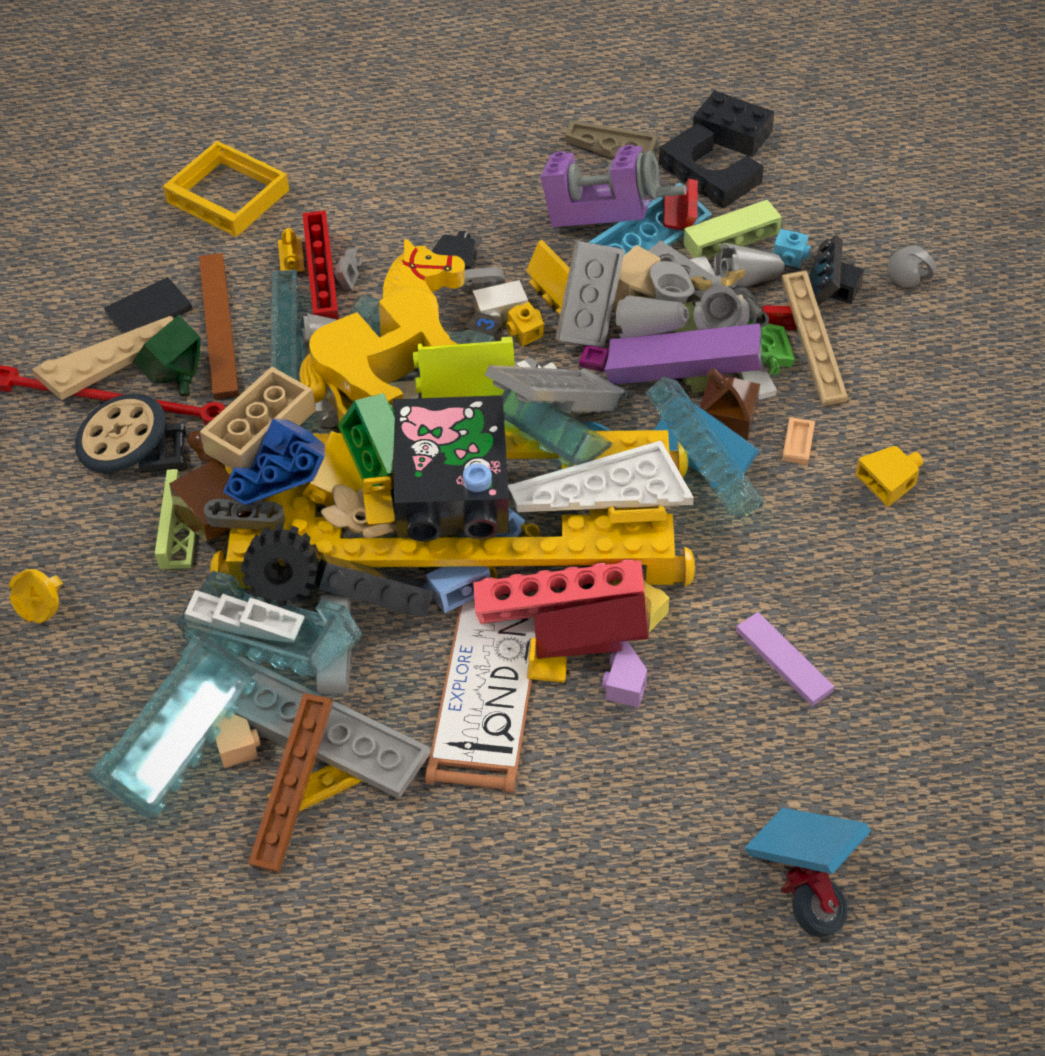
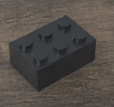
M714 90L694 114L693 126L699 123L713 132L714 144L753 158L773 131L775 111Z

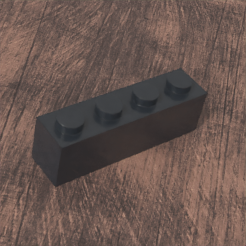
M325 554L321 556L315 579L319 590L421 617L426 616L434 593L430 585L425 581Z

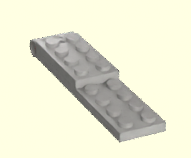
M489 365L485 376L494 380L492 383L494 386L506 391L508 388L516 392L515 397L526 403H531V401L538 403L543 401L548 403L556 402V407L566 413H571V411L577 413L582 411L587 413L592 411L597 413L613 411L614 408H618V400L620 398L625 400L627 397L626 390L585 368L581 370Z
M216 644L181 687L182 692L189 699L195 702L200 701V706L206 708L213 705L245 718L248 721L250 730L256 729L259 735L283 747H286L303 693L325 697L231 652L219 644ZM333 701L334 703L316 758L400 799L430 755V747Z

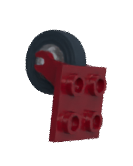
M794 866L786 874L788 880L782 886L781 891L784 894L792 891L794 894L792 906L796 921L805 932L813 936L824 937L836 933L843 927L847 918V903L842 891L835 883L830 881L828 873Z

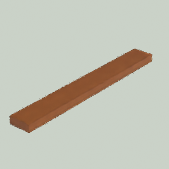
M223 253L199 256L213 397L214 400L239 396L224 257Z

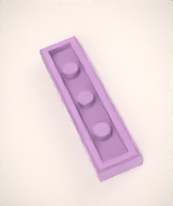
M759 612L737 625L736 632L811 706H814L834 692L835 686Z

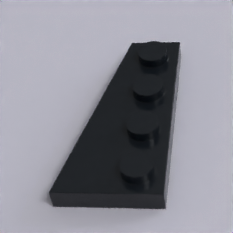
M837 234L830 240L826 239L820 244L809 275L818 306L840 289L843 240Z

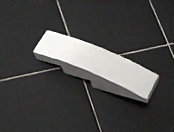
M195 590L185 611V619L209 627L256 638L292 643L295 642L304 620L303 615L253 598L246 602L225 594L218 598Z

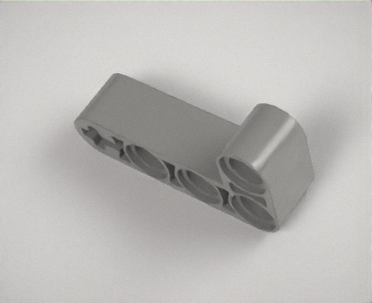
M338 594L320 595L321 637L317 665L318 695L348 693L352 652L351 631L353 630L350 598Z

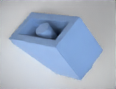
M445 566L425 576L427 583L434 591L433 600L446 613L473 600V582L490 578V572L486 566Z

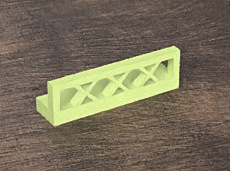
M178 469L167 470L155 548L159 569L192 568L196 533L176 518L169 483L180 478ZM185 528L190 532L189 536L179 541L175 534ZM180 549L187 554L186 560L171 561L172 555Z

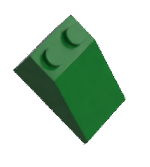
M384 393L355 400L338 423V427L362 481L367 478L390 476L393 473L395 417L393 415V407L387 401ZM377 483V484H373V485H371V486H380V485H383V484H382V483Z

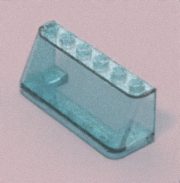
M216 571L211 572L199 589L200 592L218 598L225 594L246 602L250 598L255 599L252 595L244 592L234 576ZM257 597V598H256V600H259V601H262V602H263V599H264V598H261V597ZM271 600L270 604L277 607V602ZM321 600L316 607L318 613L287 604L285 607H279L304 616L294 643L256 638L209 627L185 619V611L176 622L183 632V638L191 644L200 643L215 651L218 649L227 651L235 657L241 655L250 658L256 663H269L279 670H284L285 668L293 670L303 677L317 674L355 647L362 637V632L345 605Z
M199 630L182 651L181 660L110 753L106 751L88 774L90 779L146 819H149L151 815L155 818L158 817L167 804L163 801L170 790L175 793L186 779L182 774L188 766L194 768L204 755L200 750L206 742L212 744L222 731L218 726L224 718L230 720L240 707L236 702L242 694L248 696L257 684V681L254 679L256 676L255 670Z

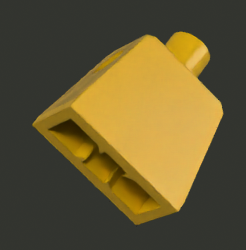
M892 446L859 458L855 475L889 507L916 485L919 475L918 467L923 465V458L918 452H913L906 456L898 447Z

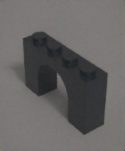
M699 123L659 147V164L663 169L670 171L680 181L686 183L688 179L698 180V192L722 208L727 207L762 183L764 166L748 155L730 167L721 170H710L696 164L695 161L713 150L714 133Z

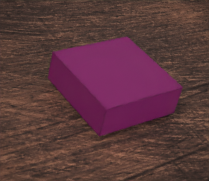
M585 345L579 360V367L603 372L608 360L609 349Z

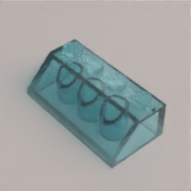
M509 388L502 394L504 424L513 429L516 426L521 430L519 432L521 436L530 441L535 439L540 442L538 447L550 454H553V452L560 455L558 460L569 467H572L574 464L579 465L593 461L613 444L571 415L558 409L552 403L546 401L542 403L535 401L526 403L516 398V392Z

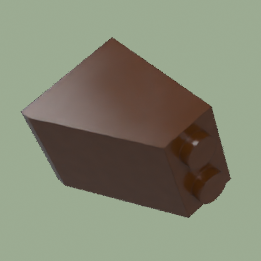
M216 459L169 483L176 518L206 542L223 535L227 530L231 529L214 527L207 523L204 514L206 503L213 499L235 500L223 492L230 475ZM242 511L237 517H249L252 512Z

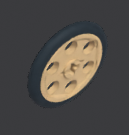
M134 393L120 395L99 405L86 417L77 432L75 450L79 461L86 468L102 473L119 472L141 462L154 450L163 436L165 413L162 406L151 397ZM143 411L140 417L133 418L136 413ZM121 412L117 418L111 419L113 414ZM148 429L145 434L137 436L141 430ZM103 430L100 435L93 437L95 432ZM107 447L104 453L97 455L101 448ZM130 447L127 452L119 454L123 448Z

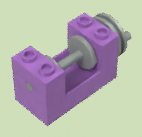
M625 145L619 148L615 158L609 163L607 175L582 177L580 168L575 163L573 153L556 152L550 155L540 176L552 227L643 220L651 199L664 196L686 195L685 185L659 187L660 177L656 155L653 151H648L646 154L643 152L642 146Z

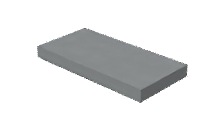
M575 240L555 339L604 348L624 257V249Z

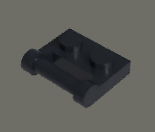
M184 424L165 425L163 436L158 445L146 458L139 462L140 473L171 469L185 471L187 469V460L184 458V437L186 436V426ZM148 429L141 430L139 436L145 434ZM166 437L174 438V457H166Z

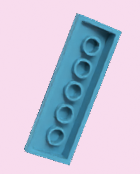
M657 197V199L649 202L643 220L620 221L588 243L621 248L625 250V255L636 245L649 250L659 241H663L671 246L684 237V231L663 226L664 197ZM698 200L697 219L694 225L707 221L712 215Z

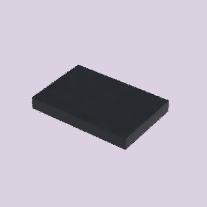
M168 277L104 307L105 313L122 334L168 316L175 318L178 315L181 316L193 310L188 299Z

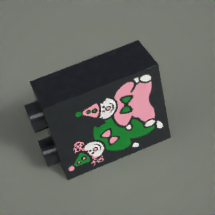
M503 395L393 399V415L395 417L394 506L397 537H410L416 541L428 542L442 535H467L472 539L484 540L493 537L496 533H509V496ZM472 464L487 466L491 471L492 479L489 488L481 492L468 490L463 483L465 468Z

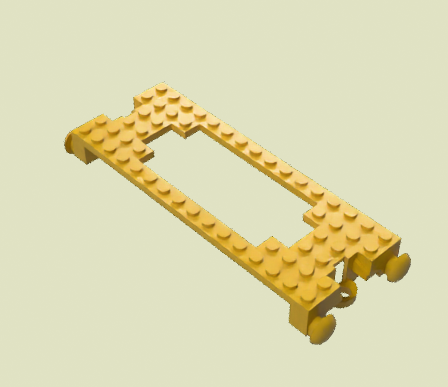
M668 430L505 432L506 459H562V469H566L662 441L682 478L685 477L688 469V453L684 444L677 442V450L669 451ZM329 433L313 435L321 442H324ZM225 465V470L231 475L233 469ZM306 484L260 500L263 502H276L283 507L285 516L284 530H290L291 526L299 528V535L303 536L306 532L311 537L310 544H315L318 549L317 558H319V562L322 554L370 567L594 565L597 563L609 565L630 559L634 561L641 560V564L645 565V582L650 585H673V582H684V587L692 583L695 575L694 555L689 548L684 546L683 556H675L673 514H668L667 512L665 521L610 523L607 516V508L589 509L590 515H562V537H491L484 540L472 539L470 537H449L420 542L411 538H342V528L333 526L324 517H316L317 503L302 495ZM230 529L227 559L224 558L223 550H220L213 555L211 560L210 577L215 588L221 591L224 586L252 588L251 585L245 587L243 582L245 573H241V566L251 540L255 535L259 536L262 530ZM278 559L280 566H285L284 559Z

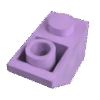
M624 641L622 651L611 653L610 665H612L610 672H605L602 688L606 689V700L639 708L647 683V669L629 642Z

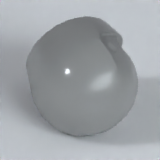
M911 245L896 251L890 257L887 269L893 283L900 287L911 288L920 283V277L931 279L937 271V266L933 258L924 249ZM924 263L928 271L921 269L918 264Z

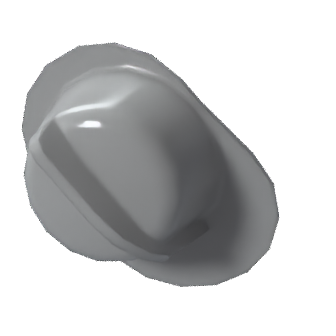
M661 261L652 265L650 276L655 286L656 299L681 302L684 305L688 297L695 291L685 268L669 261Z

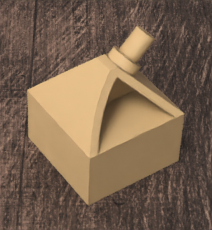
M638 245L634 246L624 255L612 310L616 311L619 300H624V296L631 295L656 299L655 286L650 276V269L652 265L660 262V257Z

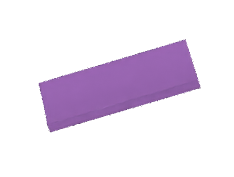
M760 324L610 339L609 356L605 371L609 382L625 384L706 376L712 368H715L721 374L761 370Z

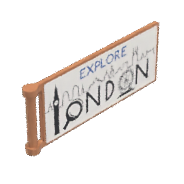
M475 599L460 606L429 764L426 769V784L444 782L505 789V792L508 793L515 792L532 679H527V667L531 638H535L534 617L480 624L475 613ZM438 765H446L483 770L502 771L508 773L506 777H498L462 772L443 771L437 769Z

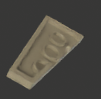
M571 121L565 134V142L614 159L618 149L625 145L642 146V150L646 154L648 151L654 152L658 143V135Z

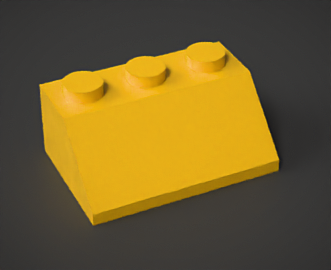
M540 240L526 270L531 279L528 283L536 293L540 291L543 293V300L550 308L554 305L557 308L555 311L560 317L570 268L543 240Z

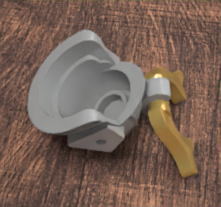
M745 269L726 272L727 277L722 278L720 275L710 277L711 279L702 280V276L690 278L695 288L707 290L703 294L701 301L695 302L693 314L698 330L748 324L750 315L748 302L746 299H743V295H736L731 288L727 287L735 284L738 279L745 277Z

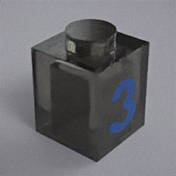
M476 311L471 320H467L464 327L467 344L501 341V337L504 336L503 319Z

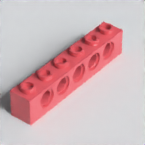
M630 559L623 560L617 564L597 563L592 567L586 568L568 567L563 571L555 572L543 570L532 575L513 574L509 578L496 579L490 577L473 582L475 613L480 624L531 618L535 614L642 594L646 595L641 560L634 561ZM614 580L621 581V583L616 586L609 585ZM585 584H594L589 589H582V586ZM559 587H565V590L560 593L554 592ZM530 591H538L534 596H526ZM504 594L510 595L505 600H499V597Z

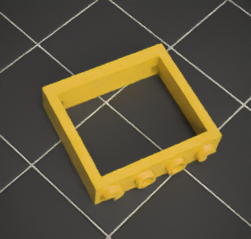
M216 141L164 184L163 190L166 203L237 237L289 191L286 173L231 146ZM220 163L267 185L266 188L236 214L189 191Z

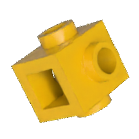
M530 302L516 305L508 311L507 331L511 336H515L522 347L543 337L544 322L542 315L538 309L533 308Z

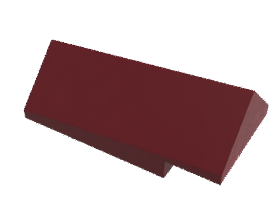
M645 594L535 614L534 626L537 658L622 651L624 641L649 639L650 599Z

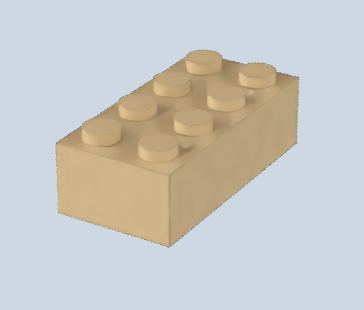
M271 367L200 431L205 453L231 469L234 467L251 468L272 419L290 420L300 426L316 411L313 390L276 368Z

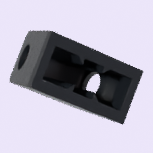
M459 231L456 236L442 235L432 252L438 255L458 256L464 261L465 270L474 269L476 241L471 239L470 234L466 231Z

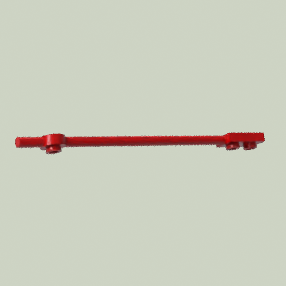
M0 365V391L10 393L13 386H20L51 392L37 379L19 376L17 368ZM84 388L72 396L108 401L125 394ZM156 400L165 412L200 417L205 426L225 409V406L219 402H210L203 407Z

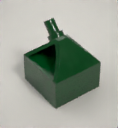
M178 315L143 344L132 362L151 382L165 383L176 381L179 384V395L189 396V384L192 383V378L196 374L199 363L200 336Z

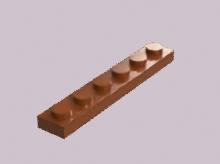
M303 693L248 861V864L252 867L280 873L334 703L331 698Z

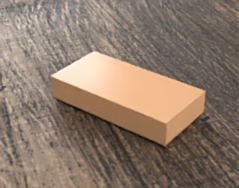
M789 417L782 461L808 465L815 421Z

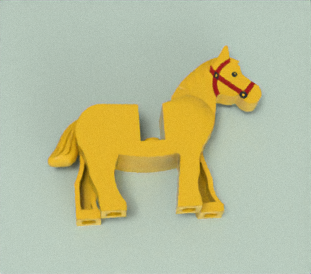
M405 239L404 253L391 265L383 285V299L379 301L381 337L377 336L358 312L320 327L311 336L309 343L310 353L301 364L299 378L302 384L313 390L315 404L324 398L329 400L335 408L338 421L340 422L355 400L384 393L387 401L393 407V399H403L402 391L388 383L416 369L414 368L413 352H418V344H422V347L457 345L456 342L450 339L440 324L438 303L432 292L438 291L442 287L451 289L461 287L465 281L464 261L458 256L435 254L431 250L426 249V246L415 247L409 240Z

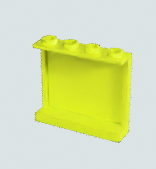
M501 337L502 341L431 347H422V344H418V352H413L414 368H420V377L415 378L416 393H422V398L503 395L505 432H519L516 392L509 388L506 391L492 384L494 380L485 376L489 365L515 366L512 337Z

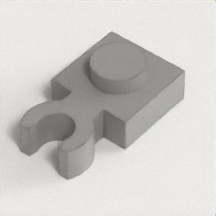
M357 248L347 249L345 257L340 258L335 269V278L343 290H352L358 278L359 272L356 268L362 264V257H355Z

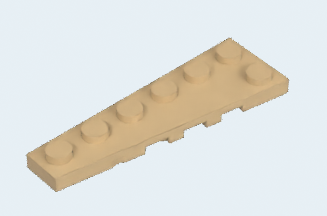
M168 316L53 361H44L40 366L32 369L33 375L59 399L63 400L133 363L132 361L143 344L174 318Z

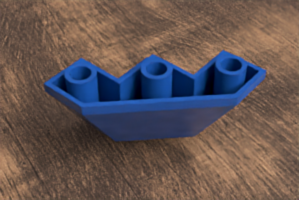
M272 419L251 468L234 467L223 492L242 504L248 505L312 482L325 457V444L311 432L290 420Z

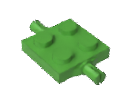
M748 321L747 325L753 324L752 321ZM768 323L761 328V363L768 365L771 375L780 373L779 366L792 367L795 358L784 327Z

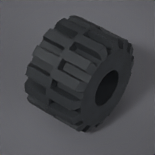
M278 524L275 530L267 527L261 531L259 536H254L244 555L241 573H245L243 578L245 587L251 585L250 594L255 599L262 595L264 597L263 602L270 604L271 600L277 601V607H285L288 600L295 604L300 601L301 595L306 597L311 591L318 571L319 558H317L318 549L315 544H310L311 537L306 532L301 536L298 534L299 528L291 526L290 530H284V524ZM279 558L284 559L285 566H280Z

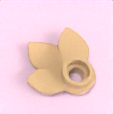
M335 485L333 488L335 505L324 508L321 511L323 517L333 526L338 528L348 527L355 533H362L365 528L371 527L367 525L363 488L355 493L348 486ZM355 516H361L364 520L359 521Z

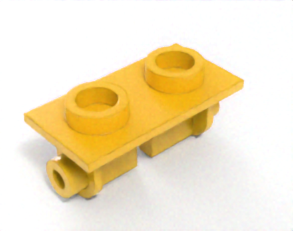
M286 228L281 234L282 240H278L281 274L303 272L305 268L301 237L296 238L295 232L291 228Z

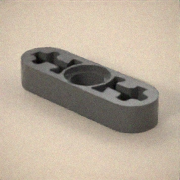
M213 499L204 506L206 521L214 527L259 530L270 527L271 530H275L276 525L285 523L283 507L276 502L256 501L244 505L237 500ZM242 511L252 512L247 518L237 517Z

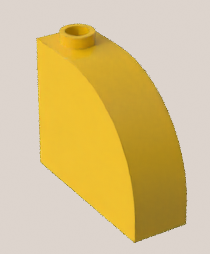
M331 431L323 442L325 444V457L314 481L306 483L302 493L312 502L323 504L327 507L335 505L333 500V488L335 485L348 486L355 493L363 488V481L343 436L334 431ZM394 461L393 473L390 475L392 479L391 490L394 488Z

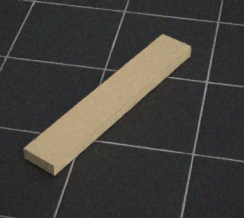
M807 271L782 275V283L822 406L847 402L848 396Z

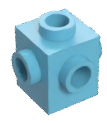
M780 229L774 244L773 253L780 256L784 261V265L800 268L803 259L808 260L811 246L807 245L809 235Z

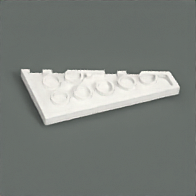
M662 441L508 485V494L517 512L605 509L612 506L614 508L658 505H693L694 499Z

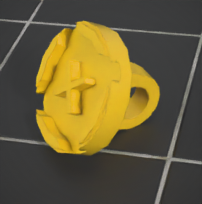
M25 569L14 575L9 582V589L11 588L12 594L9 596L10 602L14 610L24 620L41 624L56 614L59 605L57 591L64 583L57 575L48 578L44 573L36 569Z

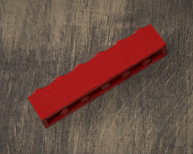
M326 210L302 213L313 315L339 320Z

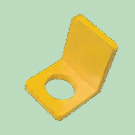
M391 476L363 479L362 492L367 525L369 526L395 522L391 496ZM377 483H382V484H383V485H380V486H371V485L377 484Z
M531 638L527 679L565 682L567 658L538 659L537 654H535L536 638Z

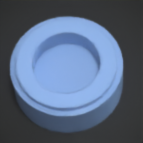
M472 464L465 468L463 483L468 490L481 492L488 489L491 485V471L487 466Z

